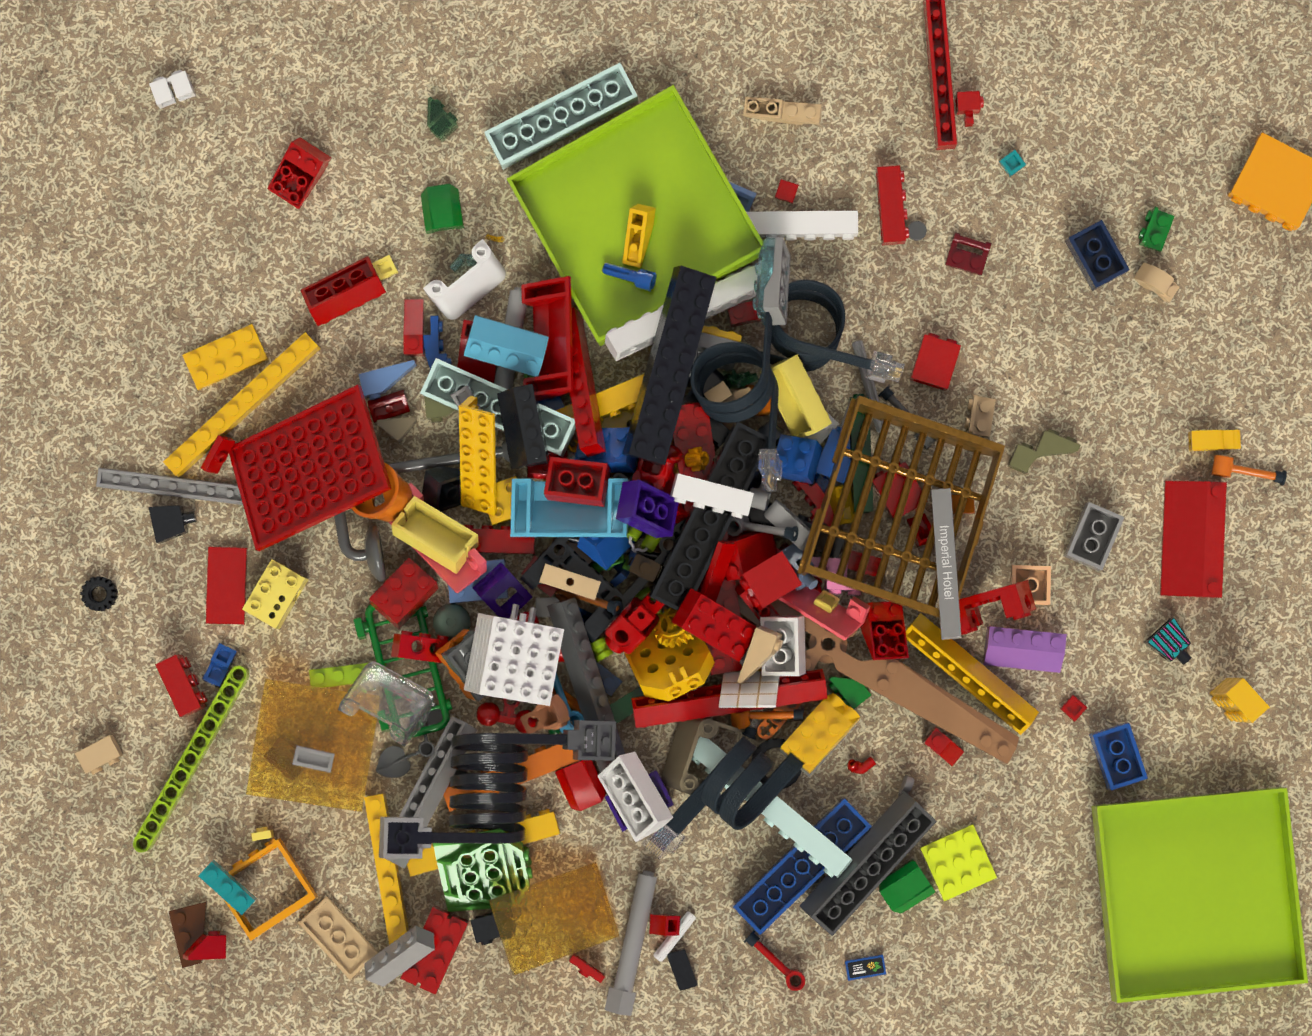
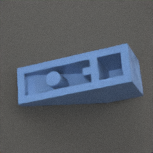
M415 360L358 374L364 397L370 400L381 398V394L386 393L417 366Z

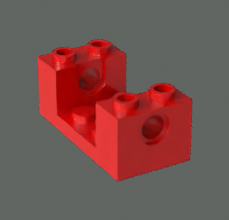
M1028 580L959 599L961 635L977 631V626L983 625L978 607L983 604L1001 600L1006 619L1013 617L1014 620L1030 616V612L1036 610Z

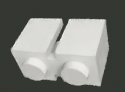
M178 70L171 73L169 78L158 77L152 83H149L156 104L160 109L176 103L170 84H172L179 101L196 96L186 71Z

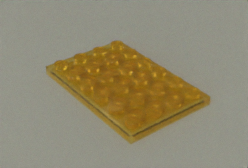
M596 862L489 900L512 975L520 974L619 937Z

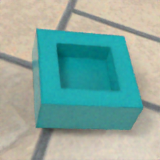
M1016 150L999 161L1010 177L1026 166Z

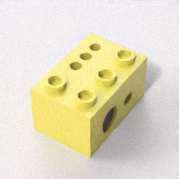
M271 559L242 610L273 628L280 629L309 579L280 562Z

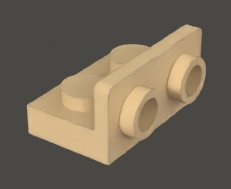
M975 394L972 396V399L969 398L967 410H970L969 418L966 417L964 429H967V433L990 437L996 399L979 397Z

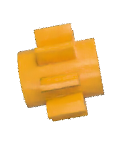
M702 447L689 449V453L685 455L687 467H692V472L705 470V466L709 463L707 452L702 451Z

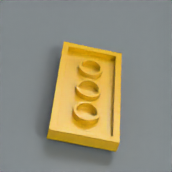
M253 324L182 355L197 390H201L268 360Z

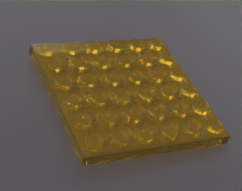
M265 679L246 795L362 812L380 697ZM296 746L334 753L331 773L292 765Z

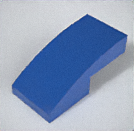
M219 643L211 658V663L202 678L203 681L221 688L237 651Z

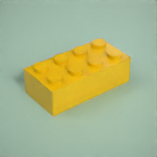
M1226 678L1210 692L1212 702L1217 707L1221 706L1226 711L1224 715L1231 722L1234 720L1235 722L1253 723L1270 708L1244 678Z

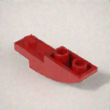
M793 481L792 485L798 492L801 490L805 494L804 500L810 507L812 505L815 507L810 512L812 515L810 520L813 522L816 510L821 508L825 494L817 482L810 487L808 483ZM829 503L823 522L831 527L834 514Z

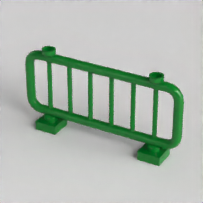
M369 604L365 611L366 621L362 622L361 617L353 620L359 640L366 639L365 633L369 632L389 710L388 715H386L384 710L377 712L382 733L390 731L389 726L392 725L399 737L410 739L444 729L450 720L449 710H452L450 698H445L437 663L428 661L430 668L388 678L385 664L405 658L393 657L386 660L383 659L380 645L393 642V638L379 641L376 626L390 622L384 620L374 623L372 613L375 608ZM421 606L412 616H417L420 631L414 632L412 636H417L419 633L429 634L425 620L426 617H429L426 606ZM432 644L430 645L431 653L433 652ZM431 672L434 687L393 697L390 682ZM436 690L439 705L398 716L394 701ZM441 709V722L410 731L402 730L399 719Z

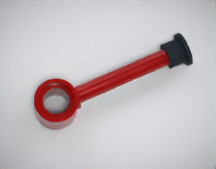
M753 930L743 942H747L751 947L754 946L785 975L786 984L789 989L793 991L801 990L805 985L804 974L799 970H790L759 941L760 938ZM798 975L801 978V982L798 985H792L790 978Z

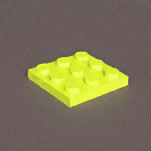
M973 824L920 847L943 901H947L997 878Z

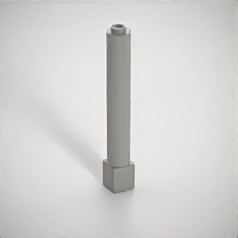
M514 287V290H510L504 324L523 329L527 305L522 304V290L519 287ZM497 366L494 384L507 390L513 388L515 371Z
M643 870V873H638L614 987H609L604 1009L615 1014L632 1015L636 993L632 991L657 881L654 872Z

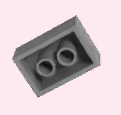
M1085 503L1063 556L1094 570L1102 571L1125 517L1093 503Z

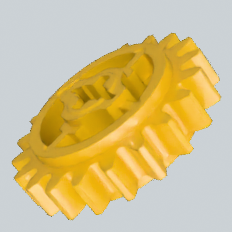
M671 607L668 610L664 609L663 615H659L660 620L654 628L656 632L654 636L661 645H664L666 648L670 646L673 649L675 645L681 647L682 643L688 644V640H693L694 635L671 622L677 613V610Z

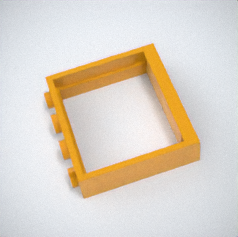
M273 838L264 844L266 848L261 851L257 848L248 854L250 858L243 862L241 859L232 865L233 869L228 873L235 876L278 847L308 894L256 929H253L244 914L241 915L226 902L250 941L318 897L281 838L278 840Z

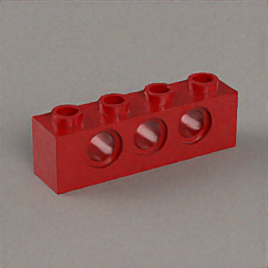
M401 630V634L394 633L391 657L442 663L435 652L449 642L448 636L437 635V639L430 638L431 634L419 633V636H412L413 632ZM415 641L417 643V647L413 651L412 643ZM433 643L434 646H435V649H434V651L431 653V652H430V645Z

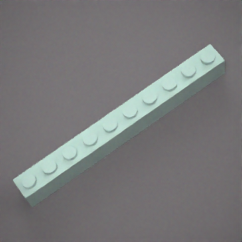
M700 737L692 761L697 765L702 763L706 767L704 771L710 774L726 756V753L710 739ZM742 766L735 772V774L727 782V784L724 787L725 789H727L745 770ZM760 781L744 800L748 801L762 786ZM778 796L761 813L765 816L763 821L771 827L777 826L780 829L778 833L786 840L790 837L795 842L793 846L801 853L804 850L809 853L810 856L808 858L814 864L821 863L825 867L823 871L831 878L834 875L839 878L853 861L852 858Z

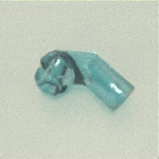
M459 254L449 265V268L456 273L461 266H474L477 262L472 254Z

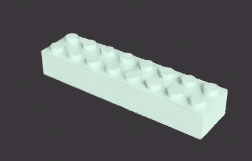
M618 63L484 133L504 170L637 102L638 96L621 63Z
M436 358L420 394L459 411L451 394L468 385L474 397H477V402L481 409L495 414V427L504 431L497 393L507 389ZM539 404L547 450L564 457L576 430L575 419Z

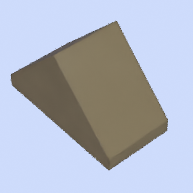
M416 417L377 420V424L399 443L417 423Z

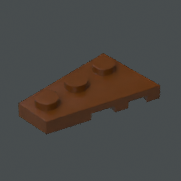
M207 901L169 911L182 968L202 963V960L183 959V954L204 934Z

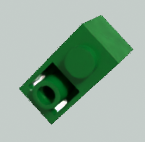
M829 678L831 682L828 684L835 694L839 692L843 697L844 703L853 709L871 696L864 685L853 679Z

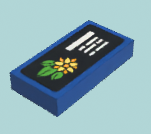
M883 954L845 961L848 981L886 974Z

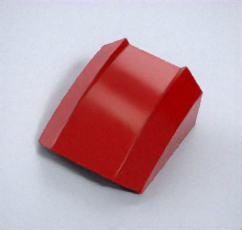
M581 760L555 771L571 809L577 811L585 810L601 803L607 794L598 778V772L592 760Z

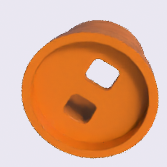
M384 462L392 488L383 493L384 503L375 506L374 497L351 509L359 516L393 522L401 512L404 513V508L412 499V490L410 485L399 476L397 471Z

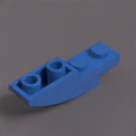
M430 316L431 335H423L427 362L431 370L436 358L451 365L452 360L448 358L447 353L440 354V351H444L443 339L440 340V332H443V320L440 321L439 316Z

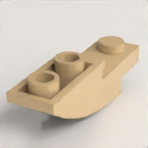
M745 97L743 116L796 125H820L822 105L784 102L781 99Z

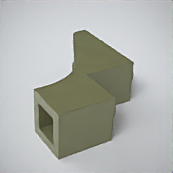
M1045 430L1042 432L1035 450H1032L1033 446L1026 443L1016 445L1007 467L1026 474L1031 464L1037 458L1075 453L1081 445L1077 444V440L1066 436L1065 439L1060 437L1059 432L1055 430Z

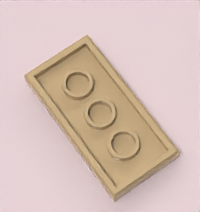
M328 896L298 922L349 980L365 967L364 963L379 953Z

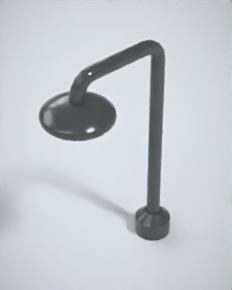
M505 439L502 446L495 447L496 458L504 457L510 463ZM460 452L389 463L388 465L396 470L398 474L431 469L438 466L460 464ZM345 511L334 516L341 552L353 561H367L371 574L378 581H384L386 579V570L378 526L375 524L369 526L364 539L365 549L356 550L350 544Z

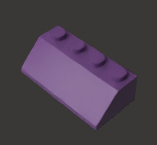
M989 626L986 632L983 665L1060 673L1065 655L1067 634Z

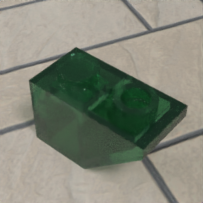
M430 96L428 98L427 126L443 142L458 128L456 123L458 119L451 112L447 114L443 110L445 106L438 99L434 100Z

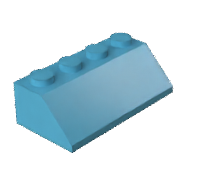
M475 315L464 350V356L536 377L540 373L549 337Z

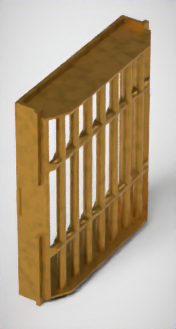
M860 395L856 399L851 398L832 458L834 463L821 508L816 510L797 573L801 575L809 573L816 577L940 618V609L935 607L938 599L937 575L928 605L917 601L926 569L929 568L937 571L936 563L929 560L935 542L934 521L932 522L922 558L911 554L931 486L941 489L951 488L952 493L961 495L953 519L955 539L967 499L979 501L959 571L957 570L960 599L972 555L982 531L983 518L1005 445ZM859 411L865 417L855 450L853 451L846 447L857 412ZM872 418L883 421L873 456L871 457L862 454V450ZM890 424L900 427L901 431L891 463L882 461L880 457ZM909 430L918 433L919 437L909 469L900 467L898 463ZM928 436L937 440L926 476L917 473L916 470L926 437ZM944 443L955 446V450L944 482L935 479L934 476ZM962 449L973 452L964 486L961 488L953 485V479ZM982 454L993 458L983 492L979 494L971 491V486ZM847 456L852 458L831 527L823 525V521L843 457ZM862 461L870 464L850 531L847 533L839 530L838 527L858 463ZM879 467L888 470L868 538L864 539L856 534L876 469ZM895 473L906 476L886 545L876 543L875 538ZM914 479L923 482L924 486L903 552L894 549L893 545ZM823 532L828 534L817 568L811 566L810 563L819 534ZM835 537L846 540L837 573L835 574L825 569ZM854 543L865 547L855 580L844 577ZM872 549L883 553L873 586L862 583ZM891 555L901 559L892 591L888 592L880 588ZM908 562L919 565L910 598L899 595Z

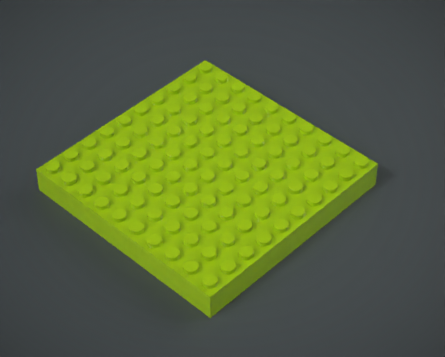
M674 85L507 178L560 276H571V296L600 347L605 344V337L609 330L613 328L618 329L624 326L626 322L630 320L635 321L645 313L655 312L664 305L674 267L682 265L717 277L716 281H719L768 253L764 242ZM637 204L656 208L654 225L641 268L622 264L629 210ZM605 263H609L634 271L644 269L655 272L657 274L655 286L651 291L637 288L634 282L604 274L602 271Z
M1276 787L1091 806L1112 1001L1122 1003L1308 983L1287 788Z

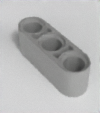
M775 500L763 515L775 527L793 528L797 526L798 538L792 543L804 552L810 528L784 504Z

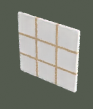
M757 671L746 682L740 684L737 682L740 672L723 674L719 708L776 707L780 676H762V671Z

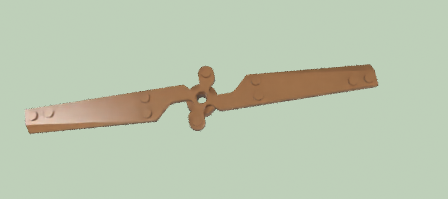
M666 539L663 542L664 549L670 550L673 547V542L670 539ZM658 545L656 546L653 552H661L658 548ZM741 579L735 580L736 586L740 584L739 581ZM737 593L740 615L760 627L761 624L758 618ZM779 599L771 603L780 616L803 615ZM804 616L805 631L811 634L809 640L810 649L805 650L806 671L814 670L818 662L825 664L834 663L838 672L1006 764L1009 763L1017 748L1018 736L896 659L860 661L846 654L847 639L842 640ZM858 629L848 638L853 637L857 633ZM825 639L834 641L832 649L826 650L822 646Z

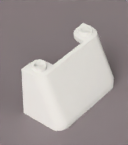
M483 239L472 249V256L477 264L449 287L440 280H433L423 288L427 296L447 319L455 320L505 279V269Z

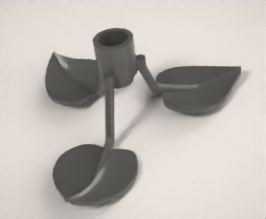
M425 697L415 705L412 712L437 705L430 697ZM440 709L410 716V722L414 729L437 724L442 721ZM425 734L424 741L418 745V751L405 755L402 748L390 746L381 753L376 772L389 778L402 777L411 768L407 758L419 754L429 757L434 753V745L428 741L427 734ZM457 769L454 775L466 774L467 771Z

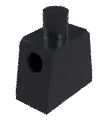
M180 505L148 507L155 540L158 544L188 533L187 524L197 522L195 511L184 513L183 506Z

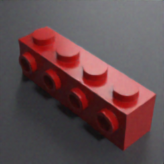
M900 165L883 166L876 169L882 246L905 244L906 239L909 238V228L905 227V220L908 219L907 208L903 207V201H906V191L902 189V182H904L905 178L904 170H900Z

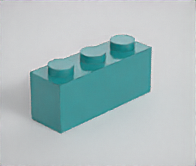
M215 860L211 861L198 876L241 915L257 899Z

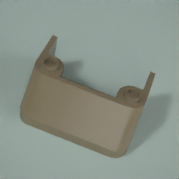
M709 718L679 721L661 775L662 782L668 787L691 795L699 786V781L696 776L687 772L699 736L707 739L712 738L717 734L719 726L737 733L739 729Z

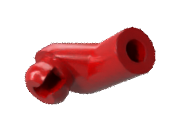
M869 757L864 762L851 759L847 763L848 770L857 774H864L876 765L872 757Z

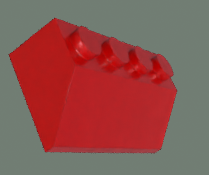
M369 256L300 290L317 326L327 324L330 320L344 315L348 311L360 307L364 303L386 293Z

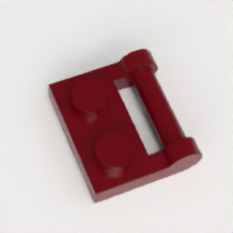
M955 232L945 265L982 276L992 243L987 241L985 243L960 236V233ZM961 243L983 250L982 255L956 248L957 244Z

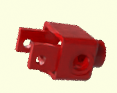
M649 593L642 601L634 597L605 630L607 646L615 653L621 654L625 652L626 654H631L658 624L660 618L656 613L665 604L657 600L656 602L651 601V597L648 596Z

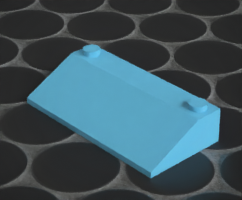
M608 478L605 507L547 500L544 495L546 481L512 479L510 537H627L628 525L617 520L616 514L622 482L630 480L628 478Z

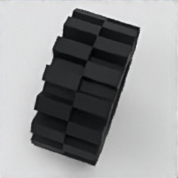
M96 576L87 580L85 585H82L83 590L80 592V595H82L81 600L89 609L105 611L116 603L115 600L118 597L116 593H118V590L110 579ZM98 586L106 590V597L102 601H96L92 596L93 590Z

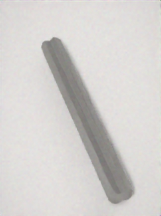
M863 341L853 342L852 346L855 355L867 358ZM859 367L866 396L871 400L879 402L871 370ZM873 418L876 431L880 433L883 421Z

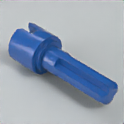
M605 263L602 269L606 275L634 282L637 288L651 291L656 283L657 274L648 270L640 269L634 271L609 263Z

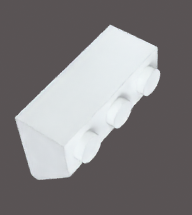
M804 615L760 617L761 626L783 634L781 638L783 640L782 647L762 666V676H801L806 674Z

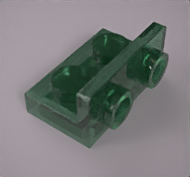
M735 369L722 371L726 377L724 383L729 389L740 388L759 380L757 373H750V371H743L737 374Z

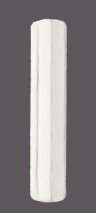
M687 911L681 918L679 935L667 936L653 956L658 961L662 962L695 921L696 917L691 912Z

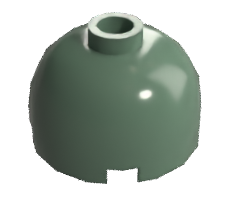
M455 603L441 606L433 617V628L436 634L448 636V641L463 629L469 630L471 627V617L468 611Z

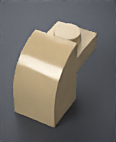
M1147 263L1142 264L1134 277L1143 288L1154 291L1163 301L1168 303L1171 302L1179 289L1171 275Z

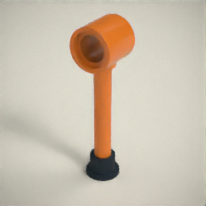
M1214 456L1211 475L1231 478V473L1234 472L1271 479L1282 486L1285 484L1287 477L1285 470L1282 472H1270L1234 465V458Z
M804 707L794 709V711H744L742 713H731V725L738 729H744L750 725V719H794V721L803 722Z

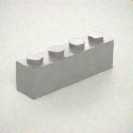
M414 926L364 963L365 979L384 987L435 950L434 934Z

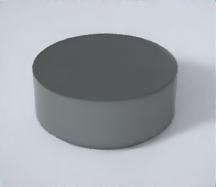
M914 221L908 226L909 238L911 240L920 241L925 237L927 229L924 223Z

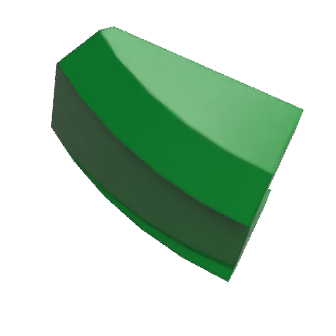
M451 184L427 187L421 194L426 233L430 234L437 231L464 228L458 188Z
M913 859L889 874L879 885V892L890 909L900 914L935 893L932 885Z

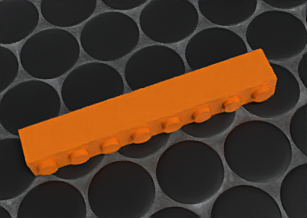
M544 745L534 749L535 753L529 755L527 761L514 764L527 768V780L524 781L527 782L581 760H574L573 750H565L563 745H553L547 749ZM481 771V773H504L495 771ZM449 783L443 796L450 812L455 810V808L449 807V800L452 795L499 793L500 791L453 789Z

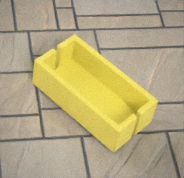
M798 355L770 366L779 388L778 409L792 436L803 438L815 434L832 424L829 414L825 410L820 396L817 394Z
M415 496L404 508V513L401 512L391 524L392 533L395 537L456 574L465 564L468 552L473 548L476 549L479 545L478 534Z

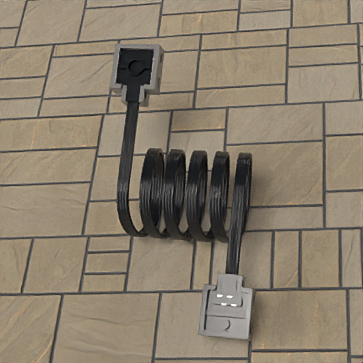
M574 720V730H563V734L472 733L453 736L451 743L453 749L500 753L455 755L451 757V768L504 773L454 775L450 777V787L461 790H488L507 793L450 796L449 807L509 813L449 816V827L457 829H501L508 833L432 832V828L423 827L424 818L380 817L379 857L422 859L423 848H431V843L505 844L523 841L526 829L517 823L526 819V808L517 803L527 799V789L515 783L526 781L528 770L526 767L514 763L527 761L528 749L517 744L563 745V749L573 750L574 760L614 761L616 721Z

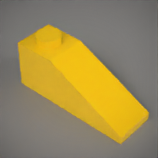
M637 204L630 208L622 264L638 268L642 267L654 225L656 208Z

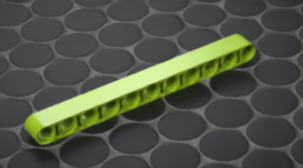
M235 666L227 675L134 838L133 847L137 852L149 851L155 844L249 679V670L246 667ZM238 669L244 672V677L241 680L235 677ZM228 686L234 688V694L231 697L226 694ZM218 703H222L225 706V710L221 714L216 710ZM210 719L215 722L213 730H209L206 726ZM200 736L205 738L206 741L203 747H199L197 744V739ZM190 753L196 757L194 764H190L187 760ZM180 770H183L186 773V779L184 781H181L178 778V772ZM170 787L175 788L177 791L174 798L168 795ZM161 804H164L167 808V812L164 815L158 811ZM151 821H154L157 824V830L155 832L149 829V823ZM141 838L147 840L148 845L145 849L139 845Z

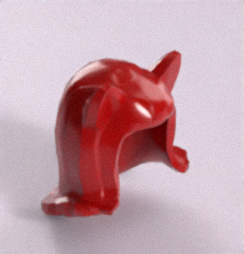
M670 445L665 465H656L639 460L638 470L633 474L632 481L641 480L662 490L673 474L675 463L680 462L683 458L682 451L678 447Z

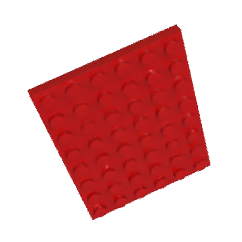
M358 384L234 444L229 452L251 536L257 551L264 550L392 489L362 387Z

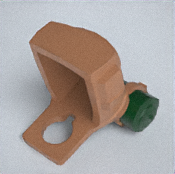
M553 693L550 706L535 704L536 706L531 712L520 717L527 734L540 729L548 730L549 734H560V728L566 726L570 720L565 702L558 694L554 695ZM529 717L537 718L538 720L534 728L528 725Z

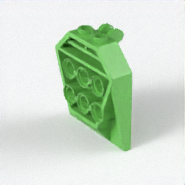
M495 829V830H489V831L478 832V833H506V832H504V831L501 830V829ZM522 842L505 844L433 843L448 912L514 907L530 886V878H533L532 868L529 866L532 864V861L529 858V848L523 846ZM487 851H493L494 853H493V854H487L486 852H487ZM469 855L471 858H464L463 856ZM495 868L498 871L492 872L490 869ZM472 872L475 875L469 876L467 873ZM494 886H501V888L495 889ZM471 890H478L479 892L473 893Z

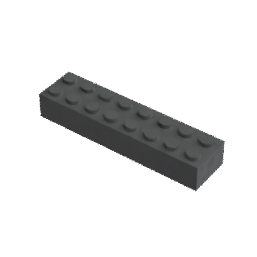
M904 791L847 853L853 861L839 878L835 875L832 878L827 875L802 902L800 907L833 936L937 821Z

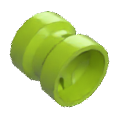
M605 637L590 644L597 662L613 654V651L605 642Z

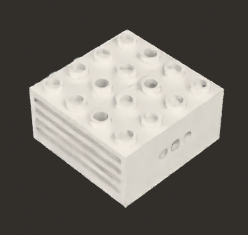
M518 604L512 605L510 619L478 613L464 690L480 695L550 706L564 629L534 623L537 611L534 607L530 608L528 622H525L527 614L520 613L519 620H517Z

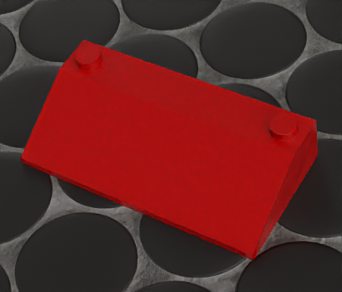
M571 276L522 284V304L533 307V332L549 337L539 376L524 378L523 386L533 384L536 387L538 401L553 399L573 391Z
M1165 481L1161 596L1222 598L1227 482Z

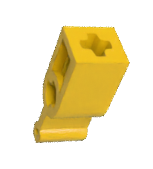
M1199 430L1188 432L1189 451L1241 449L1240 430Z

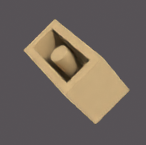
M109 735L78 751L75 755L85 774L92 773V775H95L103 770L102 766L106 764L112 766L120 761L119 757L123 756V753L114 736Z

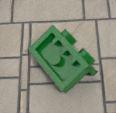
M1155 206L1152 211L1148 210L1145 221H1147L1146 227L1141 229L1138 238L1141 239L1139 245L1161 252L1175 216L1162 212Z

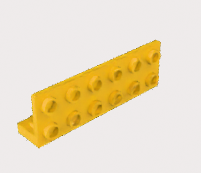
M470 396L459 405L461 506L495 515V414L480 410L479 406H477V397Z

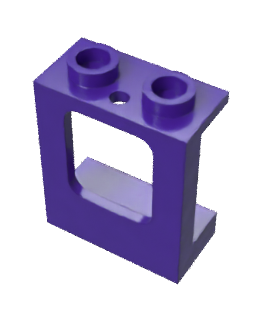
M502 562L473 587L474 591L498 617L508 619L511 616L513 604H518L520 609L533 598ZM509 587H514L517 592L502 606H499L496 603V599Z

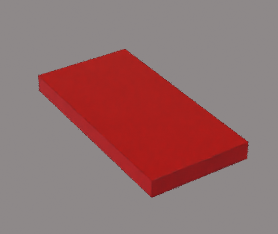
M208 547L206 624L245 625V611L242 609L246 604L248 548Z

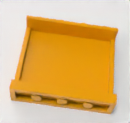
M1262 132L1257 137L1242 171L1227 196L1231 197V201L1241 205L1242 203L1248 206L1249 211L1253 213L1260 212L1265 215V219L1271 222L1277 221L1282 224L1284 229L1295 231L1300 227L1312 204V158Z

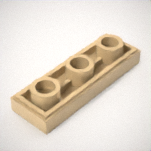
M546 563L539 580L540 583L593 600L596 598L601 581ZM568 578L573 579L572 585L566 583Z

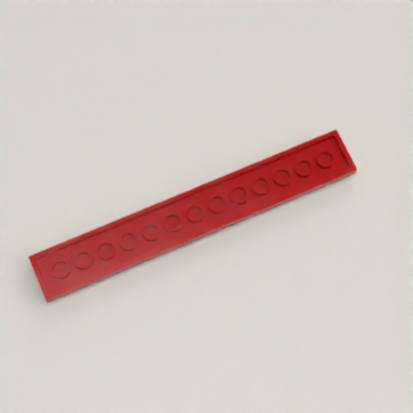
M700 403L681 405L673 434L674 446L678 447L683 453V458L677 463L678 474L706 480L714 464L713 458L715 457L710 418L704 412ZM702 447V451L707 452L709 456V463L705 466V470L692 472V467H687L685 464V455L689 453V449ZM686 501L683 504L684 510L688 512V515L694 502ZM726 531V533H725V535H724L722 541L728 539V532H727V531ZM705 574V576H704V578H703V580H702V582H701V584H700V586H699V588H698V590H697V592H699V593H700L701 588H702V586H703V583H704L706 574ZM725 575L716 603L741 617L738 596L735 590V580L727 581ZM706 643L715 662L710 675L740 671L742 669L740 662Z

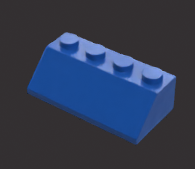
M580 537L577 547L607 570L631 545L627 537Z

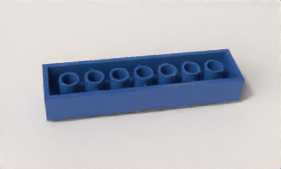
M842 798L813 827L845 853L872 826L845 798ZM793 846L732 905L759 935L825 873L823 871L825 867L821 863L814 864L808 858L810 854L805 850L801 853Z

